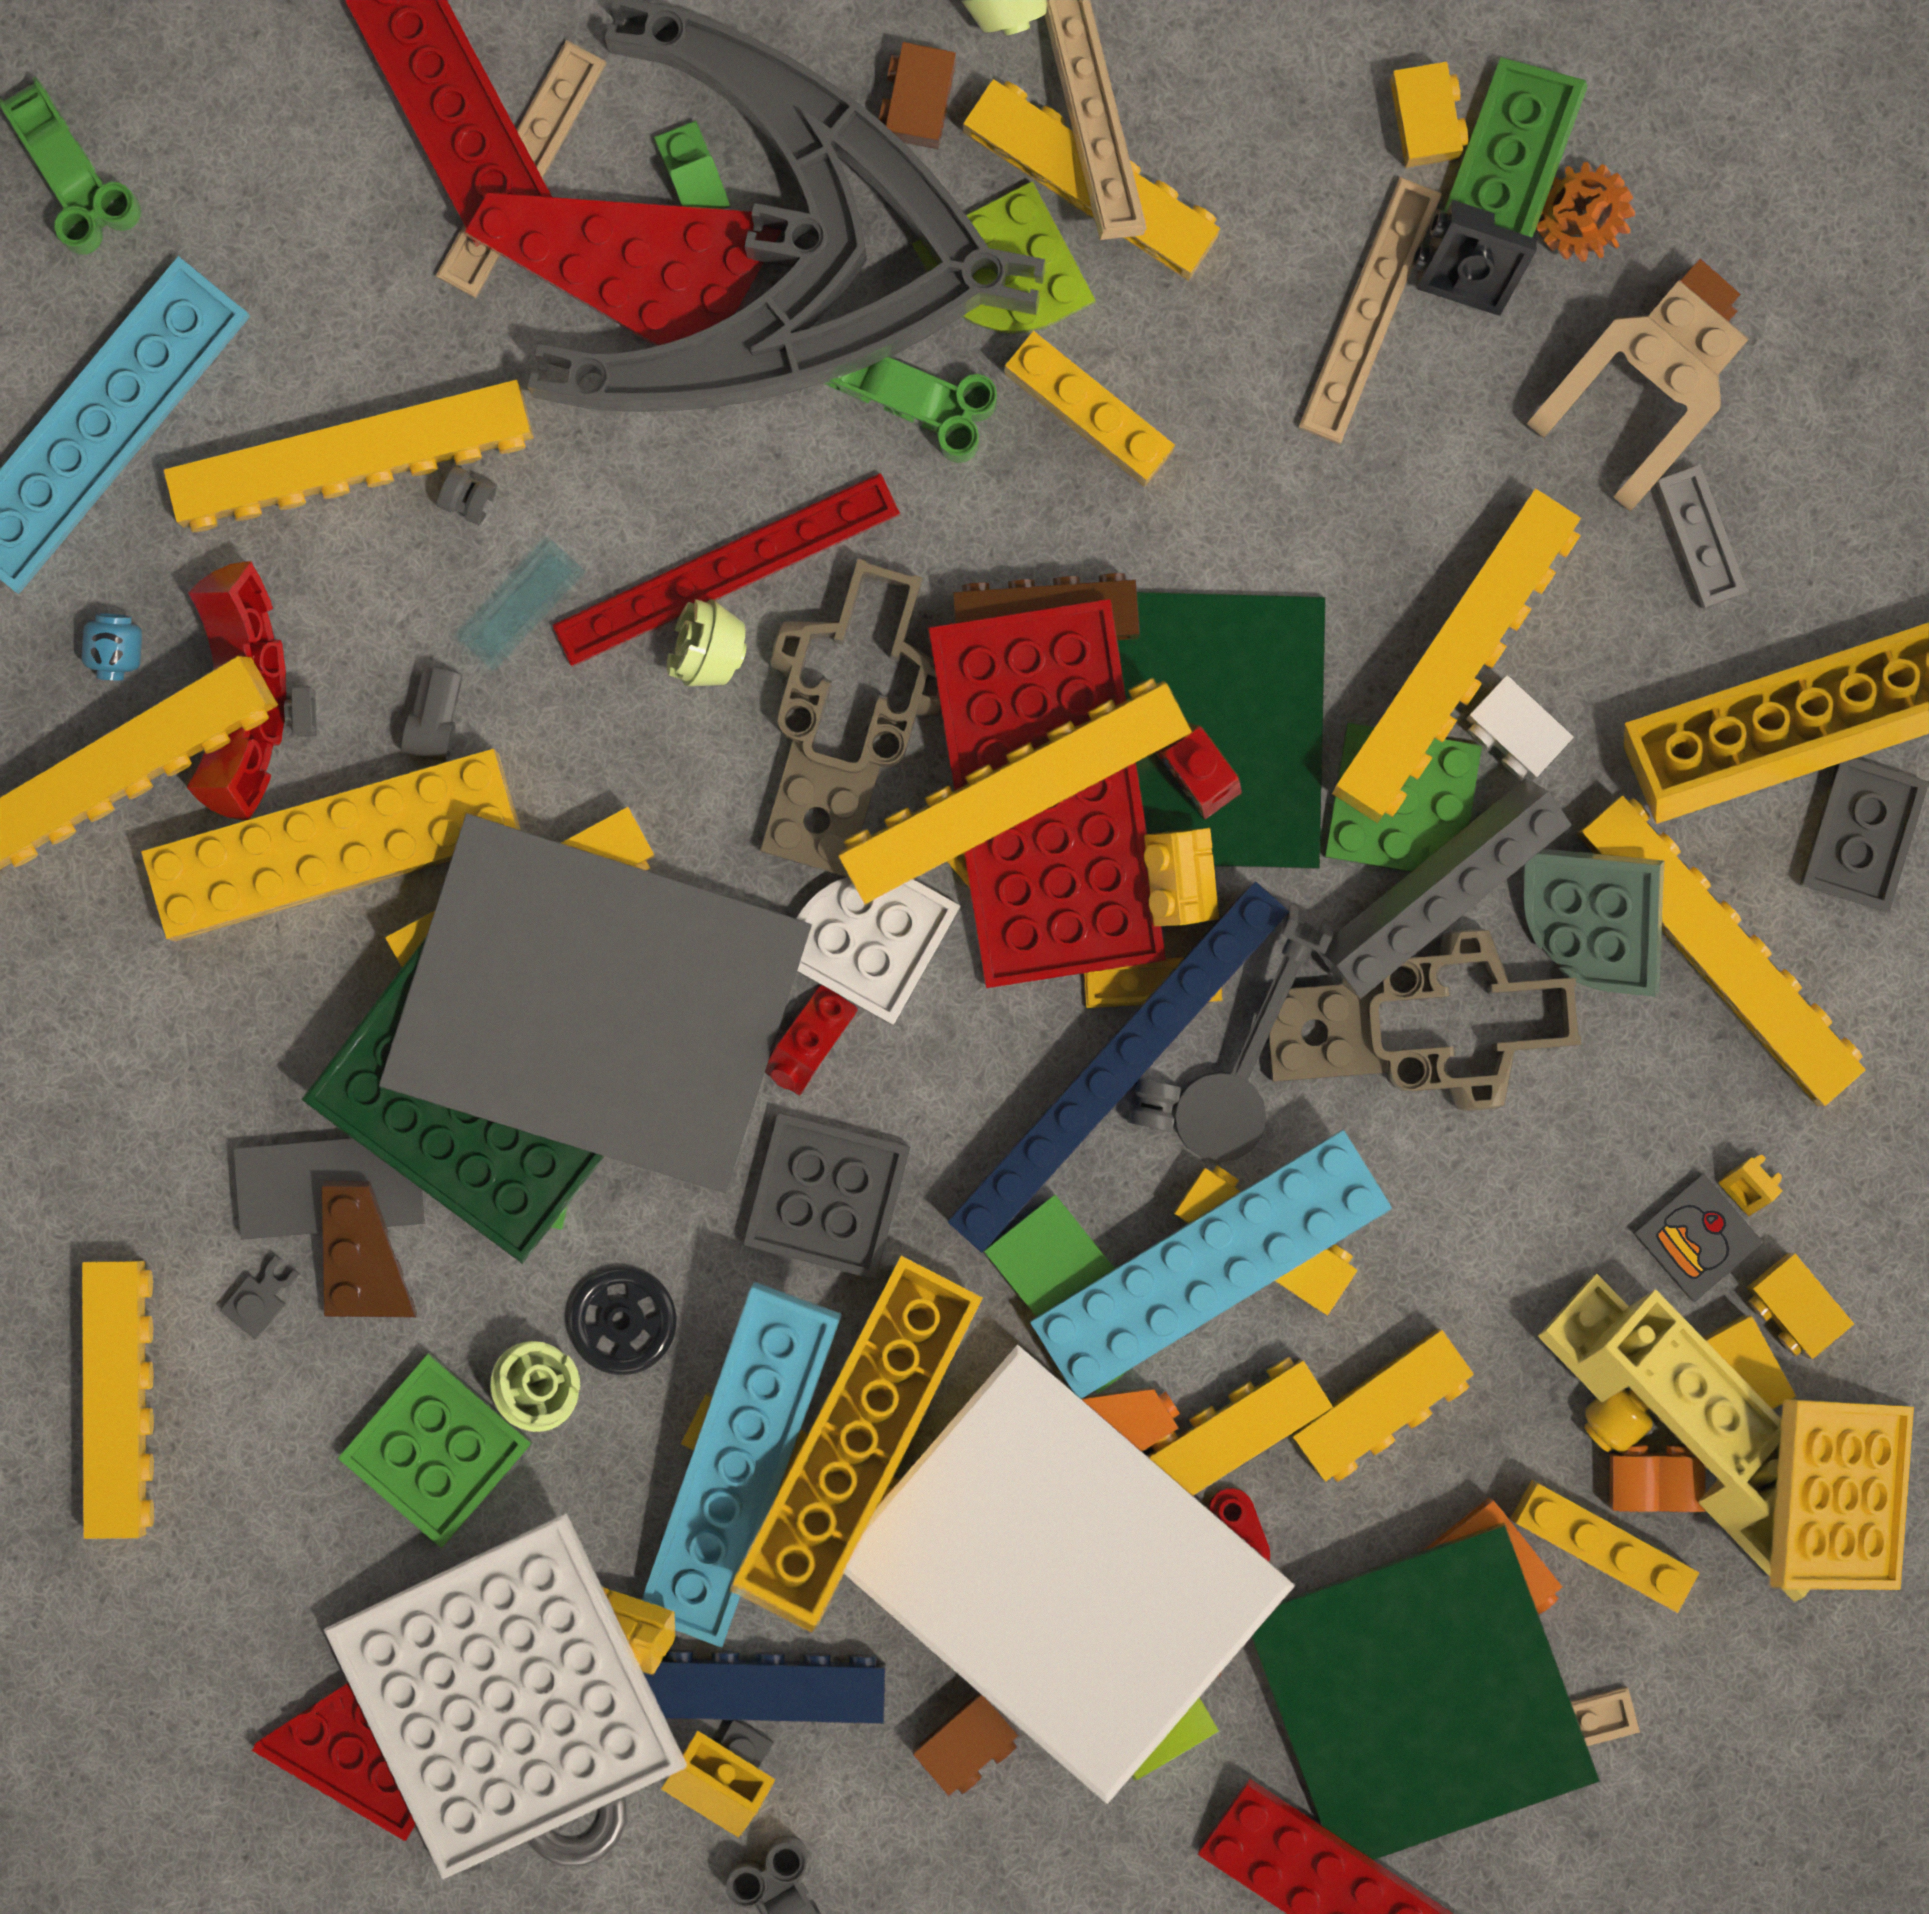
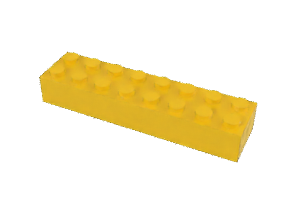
M1929 622L1624 723V749L1655 823L1658 824L1929 734Z
M490 749L141 851L165 937L167 940L178 941L449 862L452 860L466 813L520 831L521 829L499 753L495 749Z
M903 1256L900 1257L729 1591L811 1633L814 1631L983 1297Z

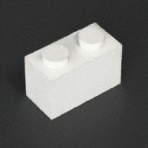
M1505 676L1466 718L1472 725L1468 729L1470 735L1488 749L1493 744L1505 755L1501 761L1502 764L1519 779H1522L1525 775L1531 780L1538 777L1574 738L1509 676Z

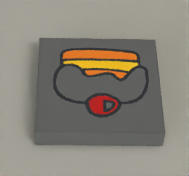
M1701 1173L1633 1232L1693 1302H1696L1764 1243L1704 1173Z

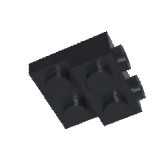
M1452 200L1447 211L1441 209L1436 211L1430 226L1429 234L1433 237L1429 245L1421 242L1415 251L1412 268L1417 270L1416 289L1501 316L1537 251V239L1496 226L1495 213Z

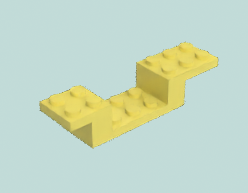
M1598 1274L1594 1275L1586 1281L1538 1337L1601 1402L1628 1386L1718 1478L1698 1503L1770 1577V1558L1774 1534L1773 1514L1776 1507L1777 1465L1779 1462L1781 1418L1656 1289L1628 1306ZM1781 1588L1794 1602L1804 1598L1810 1591V1589Z

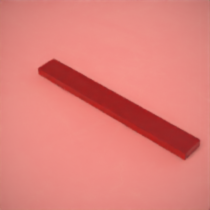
M879 473L552 626L570 665L574 667L679 618L688 602L694 604L695 599L706 603L710 599L716 601L900 516V512L882 474Z

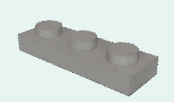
M1701 464L1659 479L1656 482V486L1702 609L1747 593L1746 585Z

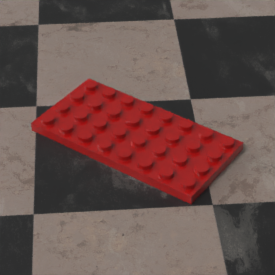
M1110 598L929 627L955 791L968 784L965 776L975 770L990 764L994 771L1009 763L1006 755L1027 743H1031L1033 749L1049 742L1047 733L1069 721L1072 722L1074 728L1091 719L1087 712L1100 704L1112 699L1115 706L1126 701ZM1136 762L964 852L986 988L1166 961L1161 926H1153L1152 912L1149 908L1148 868L1144 861L1146 850L1144 835H1147Z

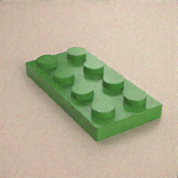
M1500 57L1444 211H1447L1451 201L1455 200L1495 213L1496 226L1533 237L1588 87L1586 81Z

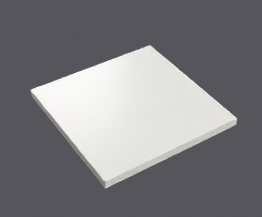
M567 1513L323 1629L442 1880L678 1772L687 1766Z

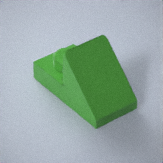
M697 121L654 137L682 206L713 209L730 207L714 160L708 151Z

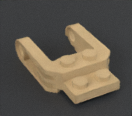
M1679 280L1650 315L1616 318L1528 421L1527 425L1542 438H1545L1616 353L1623 352L1629 363L1674 401L1682 403L1688 408L1641 463L1634 474L1613 496L1631 512L1720 409L1719 373L1749 338Z

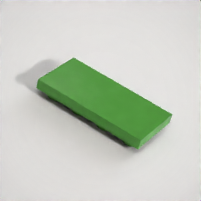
M1056 1194L984 1250L1036 1317L1115 1269ZM1123 1374L1119 1375L1118 1377L1101 1386L1095 1391L1098 1394H1100L1103 1390H1105Z

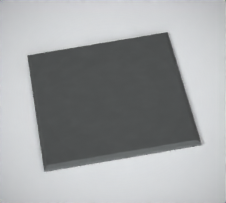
M466 813L379 1086L726 1194L812 924Z

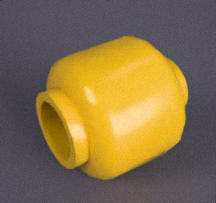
M1624 1388L1603 1402L1596 1398L1585 1409V1416L1588 1422L1584 1425V1428L1590 1437L1606 1452H1610L1612 1449L1625 1452L1652 1429L1653 1422L1648 1412L1650 1408L1631 1388L1629 1390Z

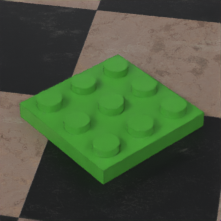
M1347 723L1337 784L1375 727ZM1434 739L1425 752L1433 758L1418 780L1409 776L1401 788V791L1408 795L1393 818L1384 813L1378 824L1335 796L1324 858L1412 872L1469 825L1482 745L1447 739L1442 743Z
M429 1353L338 1459L442 1548L533 1442Z

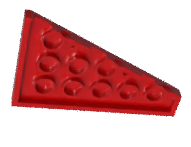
M487 193L464 235L655 346L694 335L734 315L764 263L747 258L745 250L748 231L755 232L753 231L752 211ZM763 225L762 232H756V240L776 242L782 230Z
M349 1682L257 1741L251 1750L405 1842L416 1826Z

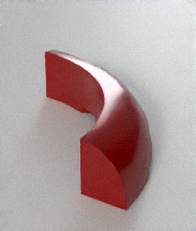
M251 561L229 564L213 571L188 592L203 622L210 645L214 670L238 656L251 657L278 706L266 712L269 719L261 725L248 731L240 727L228 735L230 739L228 744L209 754H206L204 751L202 760L186 787L198 801L210 810L227 818L237 820H250L270 782L271 774L266 771L271 759L273 746L280 745L282 741L285 722L284 704L287 693L283 644L280 639H274L268 611L273 610V606Z

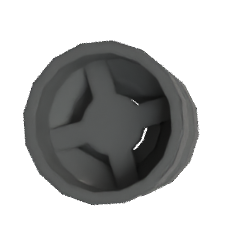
M454 466L443 484L438 497L437 507L449 513L454 511L463 513L467 521L479 526L487 514L482 511L487 500L493 501L497 491V484L486 479L477 481L470 477L468 471Z
M1138 1079L1135 1093L1138 1096L1137 1104L1130 1110L1128 1123L1172 1132L1175 1119L1171 1112L1173 1105L1179 1101L1181 1088L1155 1081ZM1146 1104L1163 1107L1162 1111L1146 1108Z

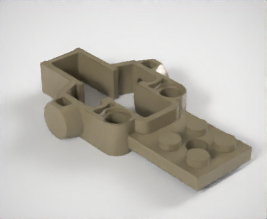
M857 559L839 621H784L780 626L771 654V667L788 677L778 712V724L784 736L792 741V745L760 852L844 877L849 876L839 858V853L846 849L843 842L845 839L862 831L880 767L890 768L903 760L917 715L939 716L942 712L934 658L905 641L923 583L922 577L905 575L867 564L865 560ZM868 577L909 590L892 648L891 659L900 661V657L903 656L920 670L909 707L905 711L897 712L893 710L888 703L889 697L879 695L861 757L858 762L851 763L817 753L813 750L832 681L823 678L820 684L808 686L802 681L801 676L806 662V653L808 648H810L812 639L834 637L835 643L844 645L862 581ZM928 682L926 692L923 694L925 684ZM796 709H803L809 712L812 717L809 728L800 733L793 732L786 726V718L789 713ZM884 734L892 735L899 742L897 753L889 758H882L873 750L875 740ZM813 808L824 809L830 816V825L824 832L819 834L809 832L804 826V817Z
M1469 929L1450 931L1442 934L1438 956L1410 958L1400 966L1409 970L1413 977V985L1408 992L1400 993L1394 990L1390 984V975L1361 999L1343 985L1293 988L1289 990L1268 1036L1272 1082L1387 1073L1392 1085L1401 1091L1449 1088L1458 1110L1496 1109L1505 1106L1515 1050L1581 1045V1036L1578 1035L1574 990L1576 978L1509 983L1489 930ZM1483 963L1493 984L1487 986L1488 994L1558 989L1561 993L1564 1036L1562 1038L1492 1044L1493 1052H1499L1492 1076L1453 1078L1448 1075L1445 1067L1448 1059L1456 1056L1454 1046L1385 1051L1381 1043L1379 1005L1382 1002L1451 997L1450 987L1441 985L1438 980L1439 970L1447 965ZM1308 1020H1319L1325 1025L1327 1037L1321 1045L1311 1046L1303 1040L1301 1031L1303 1025ZM1404 1058H1412L1420 1065V1077L1413 1084L1403 1082L1398 1076V1065ZM1483 1085H1484V1087H1482V1088H1472V1086H1483Z

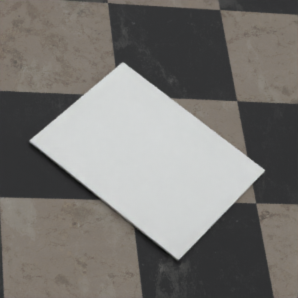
M1018 1344L876 1508L844 1571L848 1578L1106 1804L1109 1803L1295 1586Z

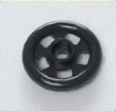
M613 1266L594 1273L579 1286L569 1306L567 1324L569 1336L575 1350L589 1365L608 1374L631 1375L652 1367L666 1354L674 1339L677 1317L670 1293L655 1276L636 1267ZM616 1284H627L629 1297L609 1300L608 1287ZM649 1296L656 1306L658 1315L646 1320L642 1308L637 1303ZM589 1304L602 1307L599 1316V1326L586 1324V1313ZM624 1312L630 1317L628 1328L621 1330L615 1327L613 1318L616 1313ZM645 1330L653 1340L648 1347L638 1353L630 1342L635 1340ZM603 1335L610 1341L620 1344L614 1356L606 1354L596 1347Z

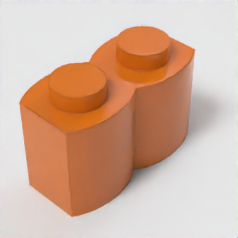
M1635 1444L1625 1452L1609 1453L1611 1510L1621 1512H1705V1509L1698 1503L1705 1494V1465L1685 1444L1666 1445V1453H1648V1445Z

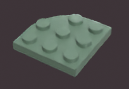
M1542 849L1525 863L1524 871L1525 915L1529 930L1539 949L1543 948L1549 957L1560 966V972L1569 978H1576V982L1584 986L1606 992L1656 997L1660 988L1664 860Z

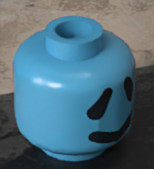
M98 613L95 614V620L89 621L84 625L82 663L89 669L97 670V679L124 680V672H131L139 668L141 662L142 629L138 625L131 623L132 616Z

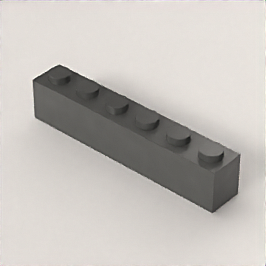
M1525 778L1332 936L1325 954L1320 952L1318 954L1339 983L1361 999L1572 826V824L1548 790Z

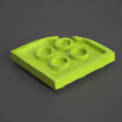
M1033 181L966 215L988 248L1045 259V276L1043 284L1035 283V278L1008 275L1005 278V287L1030 293L1031 289L1039 291L1040 299L1036 315L980 304L962 316V318L972 324L1001 333H1027L1049 327L1096 302ZM920 240L913 243V248L926 272L938 266ZM982 268L976 271L972 278L979 284L987 285L996 279L997 274L991 269Z

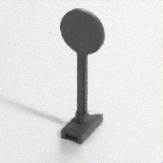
M1292 904L1289 905V913L1283 919L1282 936L1288 938L1282 950L1285 956L1232 1071L1229 1073L1221 1071L1204 1074L1191 1082L1180 1096L1175 1115L1178 1134L1187 1148L1201 1158L1216 1162L1237 1160L1252 1151L1262 1138L1267 1120L1264 1100L1256 1087L1249 1082V1077L1301 964L1307 963L1312 950L1325 954L1332 939L1331 921L1323 919L1319 929H1313L1314 923L1306 920L1304 924L1298 922L1299 907Z

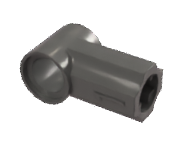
M423 666L414 711L409 714L403 733L402 753L443 762L448 761L451 753L447 751L450 735H455L456 724L453 722L463 678L461 674Z

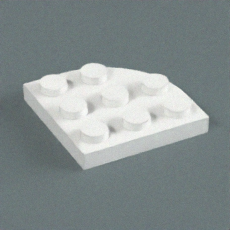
M850 876L837 880L819 891L805 905L796 918L812 924L797 971L894 1025L961 906L913 879L864 904Z

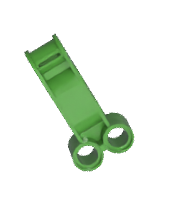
M35 76L32 78L34 83L5 101L0 98V107L64 208L55 220L54 230L57 237L70 251L76 254L87 255L94 252L100 246L103 240L102 228L106 225L116 231H126L133 228L141 217V206L139 200L125 185L119 182L104 184L100 176H97L92 163L78 141L76 142L70 133L67 123L39 79ZM126 198L128 200L127 208L121 215H108V207L113 200ZM78 222H88L89 230L87 235L79 240H71V228Z
M886 357L856 372L822 383L868 404L870 400L885 406L884 411L912 423L914 419L923 422L921 427L938 434L940 451L944 457L956 463L967 462L977 453L979 433L973 421L979 422L992 416L997 406L996 386L985 375H969L962 379L958 386H955L890 357ZM976 388L983 389L988 393L990 399L982 408H972L964 401L968 391ZM960 429L969 433L972 440L966 448L957 450L947 444L946 438L952 431Z

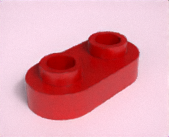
M1225 1488L1218 1491L1212 1497L1208 1510L1250 1547H1253L1265 1560L1270 1562V1548L1251 1498L1238 1488ZM1230 1503H1235L1240 1507V1515L1234 1520L1226 1519L1223 1514L1225 1506Z

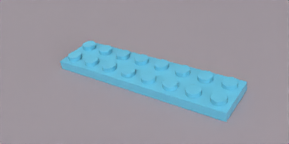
M179 256L0 469V580L18 594L21 593L251 317L243 308Z
M1342 1129L1035 1317L1030 1323L1074 1394L1082 1399L1391 1210L1392 1206L1348 1135Z
M754 1282L750 1289L642 1597L643 1601L675 1611L676 1631L721 1648L727 1637L741 1597L729 1590L775 1502L842 1315Z

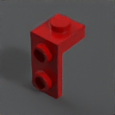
M821 985L776 1046L768 1060L765 1073L778 1086L791 1090L800 1096L822 1061L858 1012V1008L834 991Z

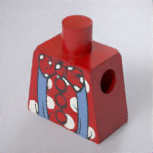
M1190 723L1188 726L1192 733L1155 751V753L1205 820L1242 792L1239 778L1201 726Z

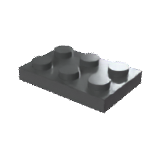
M1856 758L1837 764L1800 886L1879 911L1890 912L1929 781Z

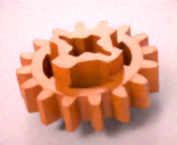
M1583 162L1581 172L1575 173L1570 166L1565 167L1566 178L1563 180L1557 177L1554 178L1552 183L1554 188L1551 192L1549 191L1540 216L1542 221L1537 224L1536 228L1542 237H1546L1544 242L1551 251L1558 249L1563 259L1568 260L1574 251L1581 262H1586L1588 252L1594 251L1599 259L1603 258V247L1609 244L1616 249L1620 246L1615 237L1618 232L1629 234L1631 231L1624 219L1635 216V211L1629 204L1633 199V195L1627 186L1623 187L1625 182L1618 173L1611 175L1609 169L1604 164H1601L1596 172H1594L1588 162ZM1577 234V235H1580V236H1582V237H1572V236Z

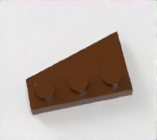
M324 1181L322 1185L324 1317L416 1318L417 1311L414 1301L409 1295L399 1259H396L390 1243L388 1229L371 1182Z

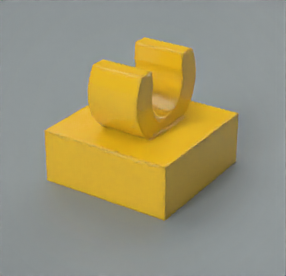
M1759 1155L1754 1159L1752 1157L1732 1169L1718 1182L1748 1217L1773 1202L1782 1192V1189L1778 1186L1782 1175L1778 1172L1770 1177L1760 1165L1766 1159L1763 1155Z

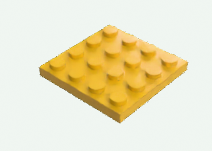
M1783 1400V1413L1780 1421V1453L1777 1465L1776 1507L1773 1514L1774 1534L1770 1558V1587L1783 1589L1901 1590L1914 1407L1886 1404Z

